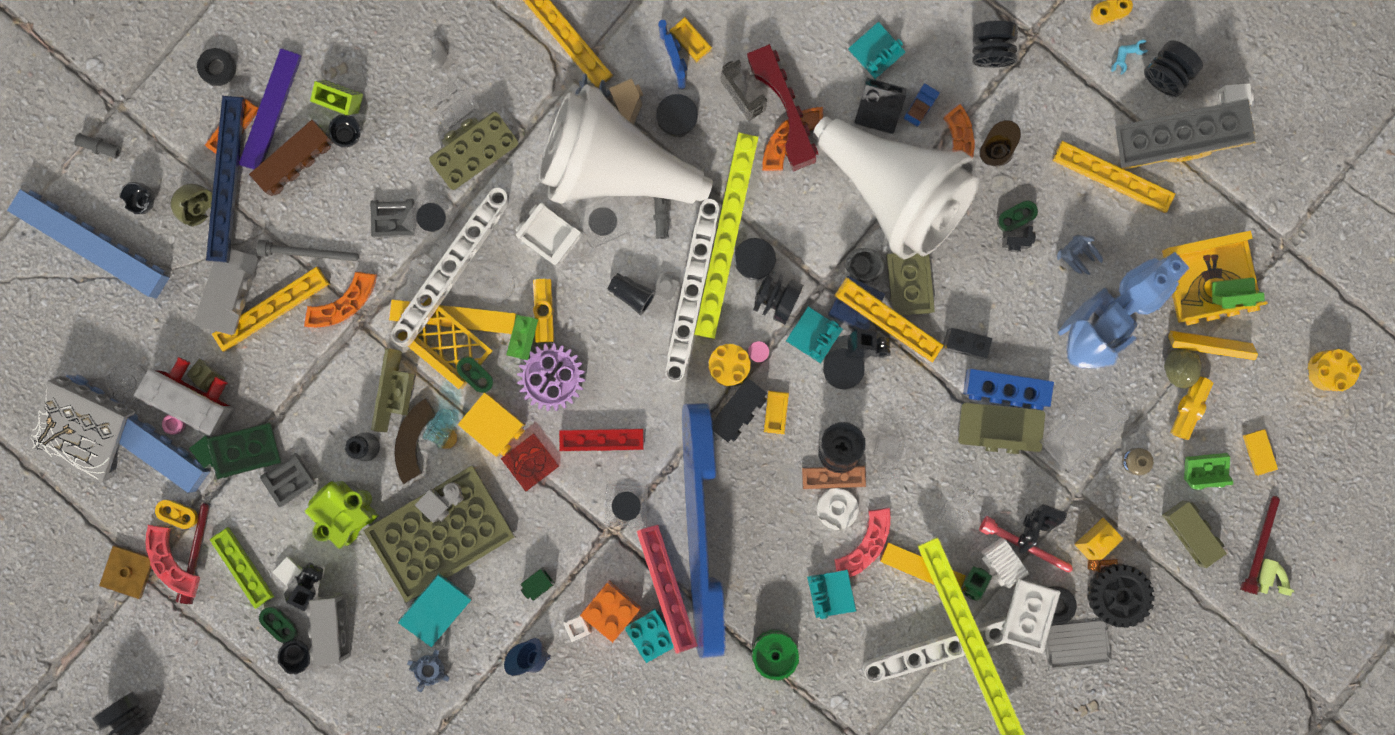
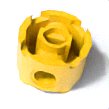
M724 344L717 347L709 359V372L712 378L724 386H735L741 383L750 371L748 353L742 347L735 344Z
M1330 349L1317 352L1312 356L1307 370H1309V380L1315 387L1325 391H1345L1356 383L1362 367L1353 354L1348 351Z

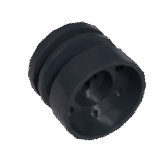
M986 21L974 25L973 42L978 46L972 49L974 54L972 63L985 68H999L1015 64L1017 62V55L1015 54L1017 47L1012 43L1017 41V24L1009 21Z
M1170 40L1158 52V57H1155L1151 64L1144 69V75L1158 91L1171 97H1178L1189 85V80L1194 79L1202 70L1203 62L1198 54L1189 46L1175 40Z
M771 270L769 275L763 279L755 296L753 310L758 312L761 304L766 307L762 315L765 316L772 308L775 310L773 320L785 325L804 285L791 279L786 287L782 286L783 275H780L777 283L772 280L776 272Z
M838 422L829 426L825 430L818 446V457L821 464L827 470L834 473L852 471L858 465L866 449V440L862 431L857 426L848 422ZM839 447L842 448V451H843L842 454H839V453H838V452H839V451H838V448H839Z
M134 692L117 700L92 718L99 730L108 727L112 728L107 735H141L153 723L151 717L142 722L140 721L147 714L146 710L137 714L134 712L141 704Z

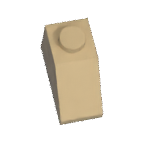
M631 78L609 88L617 110L634 125L642 106L640 97L643 96L639 84L635 85Z

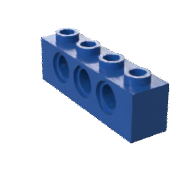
M968 369L966 370L963 394L969 395L971 400L981 401V398L984 397L990 398L989 402L1002 404L1003 400L1010 401V406L1023 407V404H1029L1031 409L1044 410V407H1051L1054 382ZM985 381L991 383L992 389L989 393L983 390ZM1007 384L1012 387V394L1010 396L1004 393V387ZM1026 388H1030L1033 391L1031 399L1025 397L1024 392Z

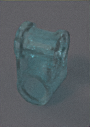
M453 409L439 410L425 430L422 439H428L438 445L437 448L441 450L458 423L459 417L457 412ZM447 412L451 415V421L448 424L443 421V415Z

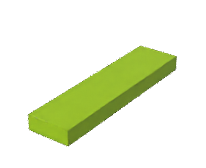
M229 527L209 539L255 609L275 597Z

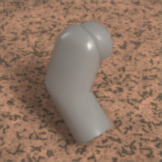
M435 38L431 41L435 50L429 60V66L432 69L442 67L447 58V52L441 38Z

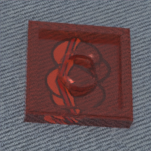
M535 433L501 458L525 492L559 467Z

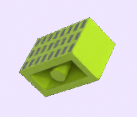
M328 80L314 81L310 101L345 115H353L359 113L363 93Z

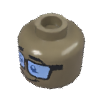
M1131 448L1125 452L1122 458L1124 469L1129 474L1138 476L1149 473L1154 464L1151 453L1142 448Z

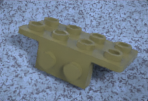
M493 111L479 122L476 117L473 119L468 118L462 122L459 129L456 131L451 130L445 134L442 140L444 147L429 157V161L451 190H455L518 145V141L500 115Z
M963 403L961 405L958 442L963 445L983 446L985 451L998 452V448H1004L1006 453L1019 454V450L1040 452L1043 446L1045 412L1035 409Z

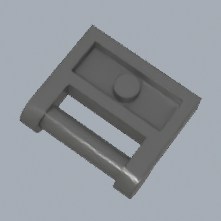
M414 199L392 202L371 200V237L415 236ZM406 209V214L379 215V210Z
M297 453L291 455L288 461L273 471L260 476L261 481L279 508L316 485V482ZM292 467H296V472L274 485L273 480Z

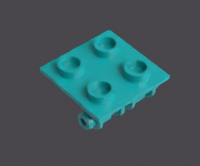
M879 22L848 48L851 54L874 79L878 78L906 53L902 48V41L900 39L895 40Z
M808 306L786 342L821 364L843 328Z
M848 570L807 576L816 618L826 619L828 616L857 611Z
M655 608L625 627V631L646 663L674 648L666 621L663 622L659 615L660 612L656 611Z

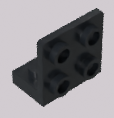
M866 78L854 123L894 134L906 98L907 88Z
M1042 504L1030 514H1027L1023 521V526H1025L1024 533L1020 535L1018 545L1020 546L1018 552L1023 554L1037 544L1040 530L1051 531L1066 520L1067 513Z

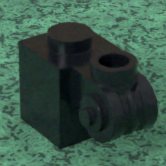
M857 328L848 335V356L868 358L870 356L884 358L890 356L891 341L885 337L877 338V331Z
M311 562L302 568L299 578L294 577L284 593L286 603L304 612L309 601L316 595L314 583H317L323 577V568L317 567V565Z

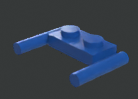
M660 20L658 22L659 36L664 40L677 77L678 88L683 90L686 87L685 71L688 68L684 58L680 59L678 52L681 49L678 40H673L672 35H668L666 21Z

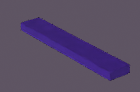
M280 48L239 161L240 166L254 170L265 161L300 64L301 55Z

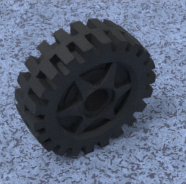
M1112 564L1101 568L1100 572L1097 571L1094 574L1095 578H1092L1090 581L1092 583L1091 587L1088 586L1089 595L1087 597L1090 600V608L1093 609V613L1101 621L1114 627L1129 628V626L1134 627L1137 626V623H1142L1145 621L1144 617L1150 615L1149 610L1153 609L1154 606L1152 601H1155V596L1152 595L1154 588L1150 585L1152 584L1151 581L1139 569L1125 564ZM1123 590L1124 598L1119 601L1117 595Z

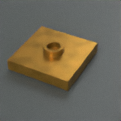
M117 545L112 546L99 586L137 599L142 598L152 569L149 557Z

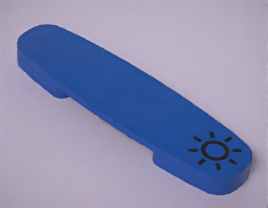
M707 403L684 404L682 408L683 462L696 649L700 658L724 656L723 589L721 581L714 577H708L702 485L704 480L715 479L711 413Z

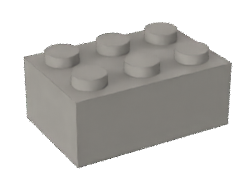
M346 593L321 595L310 600L307 605V616L310 617L311 622L308 628V635L310 639L312 638L310 658L313 660L314 666L340 664L351 656Z

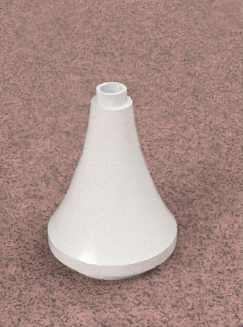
M587 84L581 89L579 95L568 93L565 96L552 125L539 173V182L549 185L548 199L561 204L572 200L601 196H649L693 204L695 200L703 202L708 199L713 183L712 179L704 176L703 170L684 162L657 145L625 119L605 98L600 89Z
M827 116L819 121L813 131V138L819 141V148L852 180L875 214L888 240L891 251L902 259H908L917 253L921 256L928 255L942 244L963 218L977 192L979 180L974 176L976 161L963 151L950 152L925 149L883 139L840 119L832 120Z

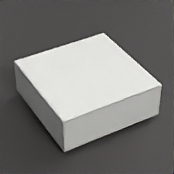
M288 556L272 573L288 587L294 577H298L302 573V568Z
M580 615L563 622L571 642L591 634L587 621Z

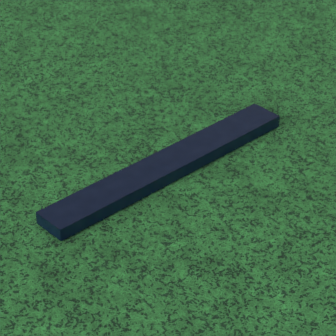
M222 96L206 261L229 263L245 98Z

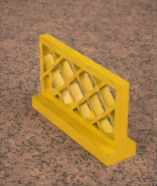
M428 297L422 305L428 306L431 304L432 299ZM439 306L436 310V318H430L429 320H437L438 332L426 333L425 325L423 334H418L408 347L455 387L463 389L467 382L458 374L457 368H455L459 361L457 348L469 347V357L473 358L472 346H481L486 352L481 358H475L480 365L484 363L493 350ZM449 319L452 322V331L441 332L440 320ZM402 331L398 334L397 338L404 341L408 333ZM464 332L467 334L468 344L457 345L456 333ZM453 333L454 346L442 347L441 334ZM438 335L439 347L431 348L427 344V336ZM471 339H473L476 342V344H472ZM454 348L455 360L446 361L443 358V349Z

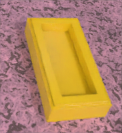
M686 17L669 30L671 35L678 40L679 44L696 63L712 50V47Z
M768 391L763 432L785 434L789 393Z
M1265 429L1242 435L1255 475L1259 476L1278 470Z

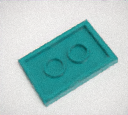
M438 573L401 616L398 623L432 647L470 603L472 597Z

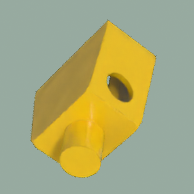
M1103 517L1074 545L1088 560H1100L1113 550L1123 538Z

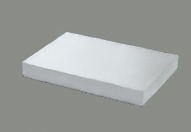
M1017 579L1000 640L1043 653L1060 591Z

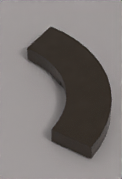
M427 398L419 402L407 414L396 437L395 464L403 484L422 474L417 459V442L427 424L437 417Z

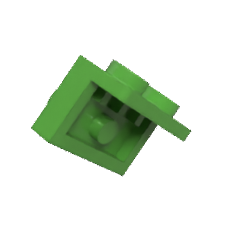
M1252 277L1212 282V303L1221 305L1223 309L1236 308V304L1255 306L1257 302L1265 301L1264 292L1255 290V279Z
M516 315L507 356L528 360L538 319Z
M1228 453L1185 457L1184 480L1192 489L1197 490L1207 487L1222 488L1227 485H1233V479L1229 476L1230 455Z

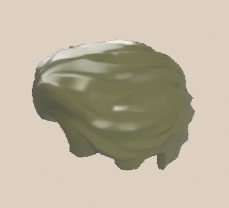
M1179 348L1169 353L1164 363V370L1172 384L1186 389L1192 387L1200 378L1202 365L1197 353Z

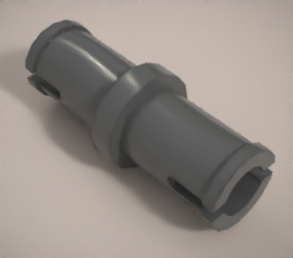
M79 133L74 140L75 146L92 150L94 154L101 153L117 159L121 153L120 146L104 142L99 137L95 139Z
M653 197L655 207L653 220L656 226V239L669 238L668 220L670 219L669 214H667V200L665 198Z

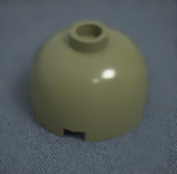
M185 184L174 192L171 198L170 207L173 215L185 225L187 224L191 227L200 225L208 218L204 214L209 207L211 208L212 193L198 184Z

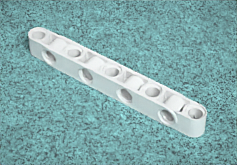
M494 188L489 192L403 312L400 320L391 332V337L398 346L407 347L414 341L493 230L508 206V197L503 189ZM496 196H502L504 198V200L501 203L493 202V199ZM474 229L480 231L477 237H471L469 233ZM449 263L456 264L455 270L451 272L445 270L446 266ZM425 297L432 298V302L428 306L421 304ZM405 331L408 333L404 341H398L397 336L400 332Z
M706 199L702 202L695 224L667 357L666 376L672 382H678L683 379L686 365L689 361L718 223L719 205L713 199ZM712 205L715 207V212L708 215L704 212V207ZM697 246H705L707 252L704 255H698L695 252ZM689 286H696L699 291L697 295L689 296L686 290ZM686 326L689 328L690 333L687 337L678 335L680 327ZM672 367H679L681 369V375L678 378H672L669 375Z
M1007 616L977 625L986 648L1006 643L1001 641L1000 638ZM993 628H997V636L994 638H990V630ZM952 632L867 660L863 664L862 670L869 681L878 682L965 656V653L956 633ZM952 641L958 642V647L955 650H949V644ZM912 653L918 654V660L914 663L908 661ZM871 666H877L878 672L875 675H869L868 669Z

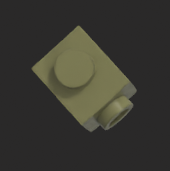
M200 358L186 374L198 388L207 392L215 377L225 380L223 375L215 372L206 361Z

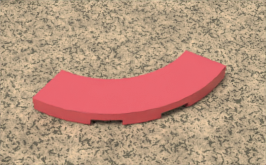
M889 507L868 511V528L862 542L851 553L834 559L836 572L848 570L850 578L862 572L876 560L883 550L889 535L891 518Z
M148 525L146 531V551L148 552L150 565L154 573L170 589L182 595L195 598L201 577L187 573L174 560L169 543L171 529Z

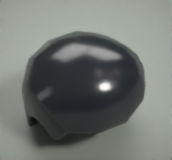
M338 115L330 121L329 138L339 147H352L360 138V125L350 115Z
M128 182L122 187L119 197L124 200L125 209L139 215L146 214L153 208L154 193L147 185L139 182Z
M291 639L283 643L278 650V664L287 674H299L305 671L310 664V650L308 646L297 639Z

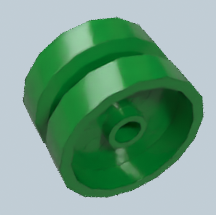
M770 629L756 637L752 645V660L761 676L769 680H782L795 672L799 664V651L794 639L788 633L780 629ZM774 652H778V653H779V656H778V657H776V656H774V658L771 657V656H772V653H774Z

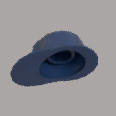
M532 638L514 646L508 652L504 661V669L511 676H518L526 672L536 673L543 669L546 661L550 660L551 656L542 646L540 639Z

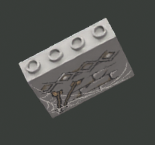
M58 376L47 381L26 448L103 483L114 476L116 469L111 468L127 418L134 415L135 411L129 409L125 404L110 400L106 395L91 391L87 386L72 382L68 377Z

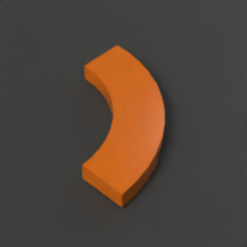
M959 104L944 116L943 119L951 131L952 151H963L973 158L975 140L972 124L965 109Z
M823 107L802 111L803 117L800 119L803 125L807 124L809 131L814 130L819 121L823 119ZM789 119L785 120L770 138L764 152L762 171H783L786 155L785 146L789 133Z
M355 271L350 287L340 299L323 306H307L304 327H328L353 316L369 299L376 284L377 275Z

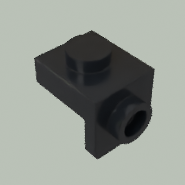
M1033 226L1024 228L1023 238H1004L1002 240V248H1008L1009 252H1021V249L1032 247L1036 238Z

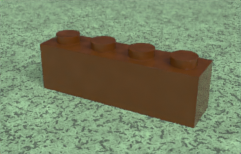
M311 120L249 175L266 194L270 196L277 195L283 191L284 185L298 178L300 171L313 165L316 157L329 151L330 145L333 142L325 131L315 121Z

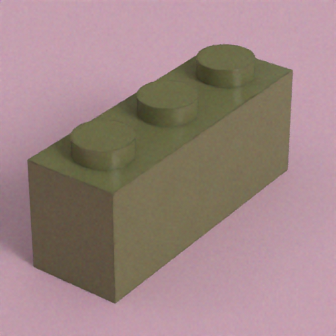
M1180 501L1162 514V516L1197 565L1208 568L1227 554L1223 549L1224 544L1218 537H1214L1211 532L1212 527L1206 520H1202L1198 514L1200 511L1194 503Z

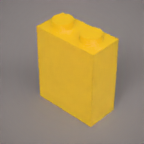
M483 393L457 425L495 457H499L500 455L505 456L512 446L509 444L514 438L518 440L525 432L523 427L526 424L489 393Z

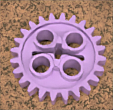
M554 343L551 349H549L547 344H544V350L537 346V353L535 354L530 351L531 358L524 360L526 365H519L523 372L517 373V375L523 377V380L518 381L517 384L524 385L520 392H527L528 394L524 399L532 398L530 404L532 406L538 402V409L540 410L546 405L547 411H550L551 406H554L555 411H558L560 404L565 409L567 408V401L571 404L574 403L573 396L580 397L576 391L584 389L579 385L580 382H585V379L580 378V375L584 374L585 371L579 370L583 363H576L575 361L578 356L570 357L572 350L569 349L565 353L563 345L559 350H557V346ZM548 357H552L554 360V365L550 369L544 367V360ZM563 362L561 368L554 375L556 378L555 382L550 381L544 392L540 393L541 388L549 380L547 374H553L558 364ZM565 369L571 371V378L567 381L561 379V372ZM536 374L542 377V382L538 386L532 384V377ZM553 386L559 389V394L555 398L549 396V389Z

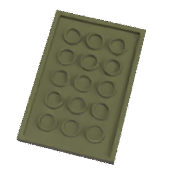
M474 465L433 488L441 496H445L443 492L445 485L454 482L461 486L462 495L464 496V499L457 506L453 504L448 509L450 513L442 522L438 520L433 523L415 506L425 495L423 494L363 530L406 603L420 595L438 573L447 579L516 537Z

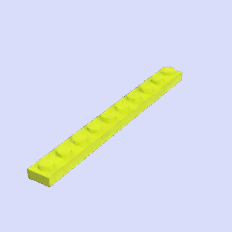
M738 132L694 335L715 339L758 136Z
M936 537L918 545L921 556L1000 735H1025L939 539Z

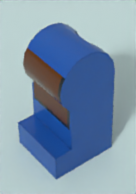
M924 83L903 119L918 127L940 92Z

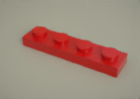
M643 429L559 430V451L644 450Z

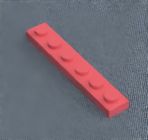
M655 525L637 531L675 652L677 654L697 647L659 526Z

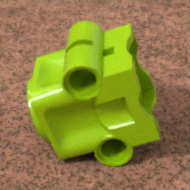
M331 481L310 499L308 502L309 507L304 511L316 523L312 531L314 538L321 542L330 540L338 549L344 545H351L358 538L361 529L373 523L380 516L370 506L372 495L369 491H353L344 481Z

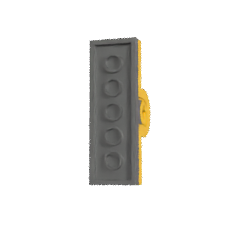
M1249 98L1115 126L1121 167L1123 169L1164 161H1189L1208 156L1214 151L1256 143Z

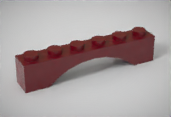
M769 44L746 53L755 79L773 90L786 109L789 119V133L785 153L793 172L816 163V156L819 155L815 143H810L808 137L811 134L807 124H802L800 119L803 117L799 105L795 106L793 102L795 94L792 87L788 88L785 81L788 78L784 68H779L777 62L780 61L776 49L772 51Z

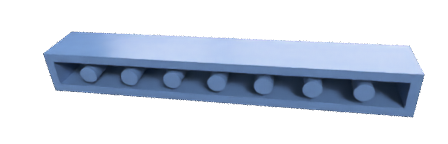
M31 189L29 192L19 190L7 209L8 212L146 296L158 298L170 278L163 274L165 272L164 269L155 264L153 266L148 265L146 258L139 254H135V256L130 254L128 247L120 243L117 245L112 243L111 237L102 232L97 234L93 231L95 228L86 222L81 224L76 221L77 217L68 211L63 213L58 210L60 206L49 200L47 202L41 200L42 195Z
M66 375V377L78 385L87 386L97 394H105L100 388L91 387L87 384L88 380L81 375ZM136 414L128 417L119 444L186 492H196L210 471L204 468L197 459L194 460L188 456L189 452L182 447L177 448L171 444L172 440L170 438L157 434L155 432L156 429L148 423L143 424L139 421V417Z

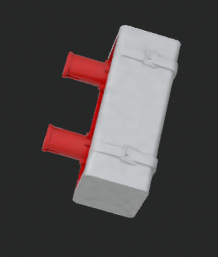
M181 357L177 358L170 373L161 369H148L134 394L135 397L192 426L197 431H201L209 436L222 434L235 408L219 400L225 386L228 384L227 381L215 377L207 393L181 380L191 364Z

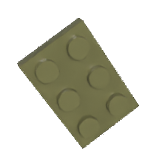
M895 253L887 254L891 309L902 316L935 313L929 254L921 256L917 253L908 259H902Z

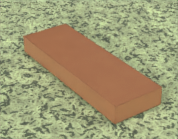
M856 466L852 471L846 473H834L825 467L802 468L803 489L866 487L865 466Z

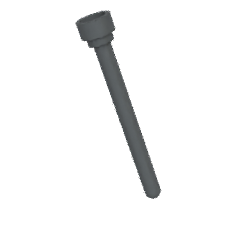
M259 239L257 243L258 256L267 257L276 253L348 261L359 260L357 253L273 245L269 240Z

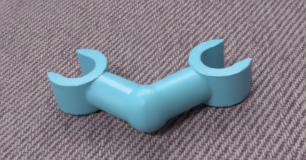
M1140 40L1133 45L1120 46L1117 60L1112 65L1111 71H1115L1116 66L1119 65L1122 68L1121 74H1123L1127 70L1125 63L1126 55L1129 53L1145 54L1148 50H1140L1139 45L1147 41Z

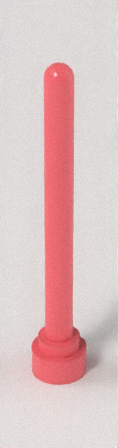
M988 516L983 519L979 531L986 535L995 534L1020 547L1018 545L1019 537L998 527L994 519ZM1036 546L1028 550L1033 555L1066 572H1071L1073 569L1069 563Z

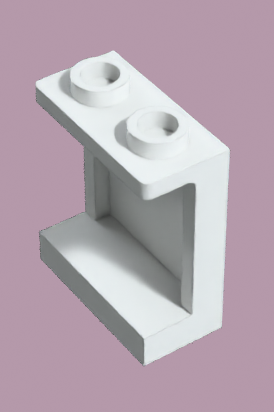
M540 203L530 210L528 220L521 222L517 227L516 231L518 233L516 236L558 268L583 235L549 210L544 204Z

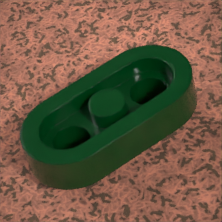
M1023 201L1001 213L997 218V225L1000 230L1011 232L1034 220L1038 214V208L1032 201ZM1023 209L1028 210V216H1025L1023 214ZM1005 218L1010 220V225L1004 223Z
M466 356L458 361L456 367L458 374L474 390L479 393H486L492 388V376L474 358ZM465 363H469L471 365V369L465 370L463 368V365ZM485 378L486 384L480 385L479 379Z
M270 606L260 612V624L277 641L285 643L295 639L297 627L280 609ZM270 613L274 614V620L269 618ZM285 628L290 630L289 635L284 633Z

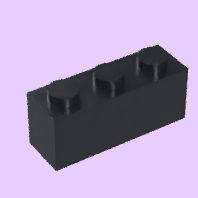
M747 378L713 420L712 430L725 441L729 442L732 440L734 442L741 434L739 429L743 423L748 425L755 416L752 414L755 408L758 407L760 409L768 400L765 397L767 392Z

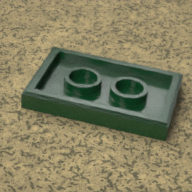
M271 422L206 438L217 480L281 463Z

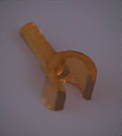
M1089 560L1087 569L1100 572L1101 565L1118 564V560Z

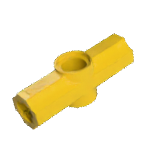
M552 279L533 280V313L535 319H538L535 331L536 343L554 342ZM544 305L548 306V314L540 316L539 308Z
M1200 376L1199 380L1189 388L1187 395L1181 399L1177 411L1179 413L1170 431L1171 434L1189 440L1196 422L1205 413L1207 406L1205 402L1214 384L1211 380Z

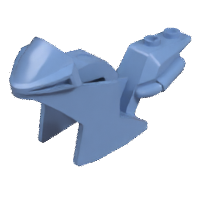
M1174 252L1161 261L1156 258L1149 259L1126 273L1120 282V295L1118 297H1112L1108 289L1103 288L1084 302L1057 332L1061 336L1069 331L1067 341V359L1069 363L1080 368H1099L1114 365L1117 354L1137 339L1134 335L1130 336L1138 326L1137 322H1134L1130 315L1134 312L1148 315L1159 310L1177 290L1176 287L1179 285V279L1189 269L1180 256ZM1095 311L1100 318L1092 326L1088 319Z

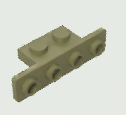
M385 349L371 431L387 433L391 413L408 414L415 374L399 372L402 355L400 350Z

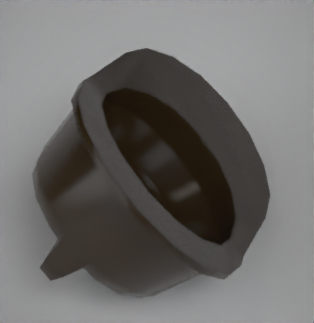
M1004 120L992 127L979 151L982 162L998 167L1012 160L1014 151L1021 138V130L1018 124L1010 120Z

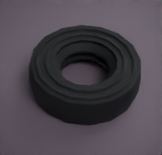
M211 48L204 51L198 58L197 71L206 83L213 86H222L233 79L236 65L228 52L220 48ZM213 60H221L223 62L224 69L220 74L215 75L210 72L209 65Z
M1060 586L1049 587L1060 591L1059 597L1065 603L1062 612L1054 613L1052 624H1064L1070 621L1077 609L1073 594Z

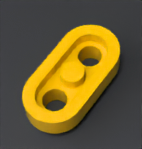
M1106 0L1100 2L1091 10V19L1097 25H1104L1122 19L1132 11L1133 3L1131 0ZM1120 3L1125 5V9L1120 7ZM1100 10H1104L1106 15H1102Z
M162 500L155 507V514L158 519L181 529L192 528L198 521V514L194 509L173 500ZM168 506L171 508L170 514L166 512ZM187 514L190 516L189 522L185 519Z

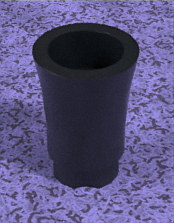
M619 273L612 278L607 288L609 292L630 306L640 316L647 310L656 293L655 290L647 288Z
M363 432L349 438L345 446L346 454L360 461L374 459L380 450L379 440L375 435L368 432ZM359 444H361V451L358 449Z

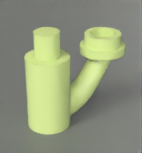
M1263 558L1258 582L1261 583L1259 592L1268 594L1269 586L1273 587L1277 574L1282 586L1277 587L1279 588L1278 593L1291 596L1295 590L1291 589L1284 568L1279 562Z

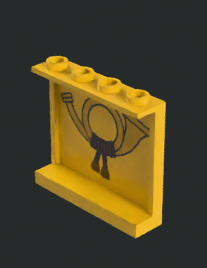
M1251 230L1162 250L1163 258L1176 252L1189 267L1179 279V285L1176 287L1177 290L1172 294L1178 323L1186 321V325L1199 323L1200 318L1206 317L1207 321L1220 319L1219 314L1226 313L1227 317L1239 315L1242 309H1247V312L1261 310V305L1268 304L1267 301L1257 302L1255 306L1236 304V308L1223 309L1221 305L1212 303V282L1252 277L1255 279V290L1259 291L1248 240L1253 239Z

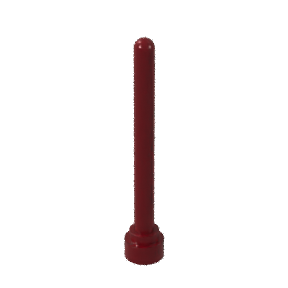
M1278 496L1271 498L1248 579L1245 578V582H1242L1240 590L1254 595H1258L1260 588L1257 578L1279 506L1280 498Z
M203 503L200 507L186 571L192 575H195L209 512V505L207 503ZM177 593L175 602L193 604L194 598Z

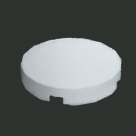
M831 488L824 492L816 506L817 515L821 522L828 528L835 530L851 526L857 519L859 512L855 496L842 488Z

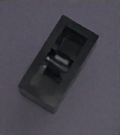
M956 328L947 329L942 349L984 360L988 358L993 338Z

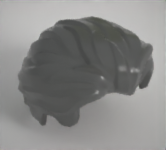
M869 248L853 250L848 254L845 268L850 273V277L862 283L879 279L885 266L884 258L880 253Z

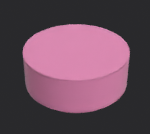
M757 341L750 345L748 355L754 362H763L769 355V348L764 342Z
M167 415L162 421V428L167 434L176 435L184 430L185 423L171 415Z

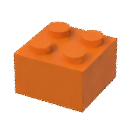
M608 580L580 616L613 643L640 611L641 606Z

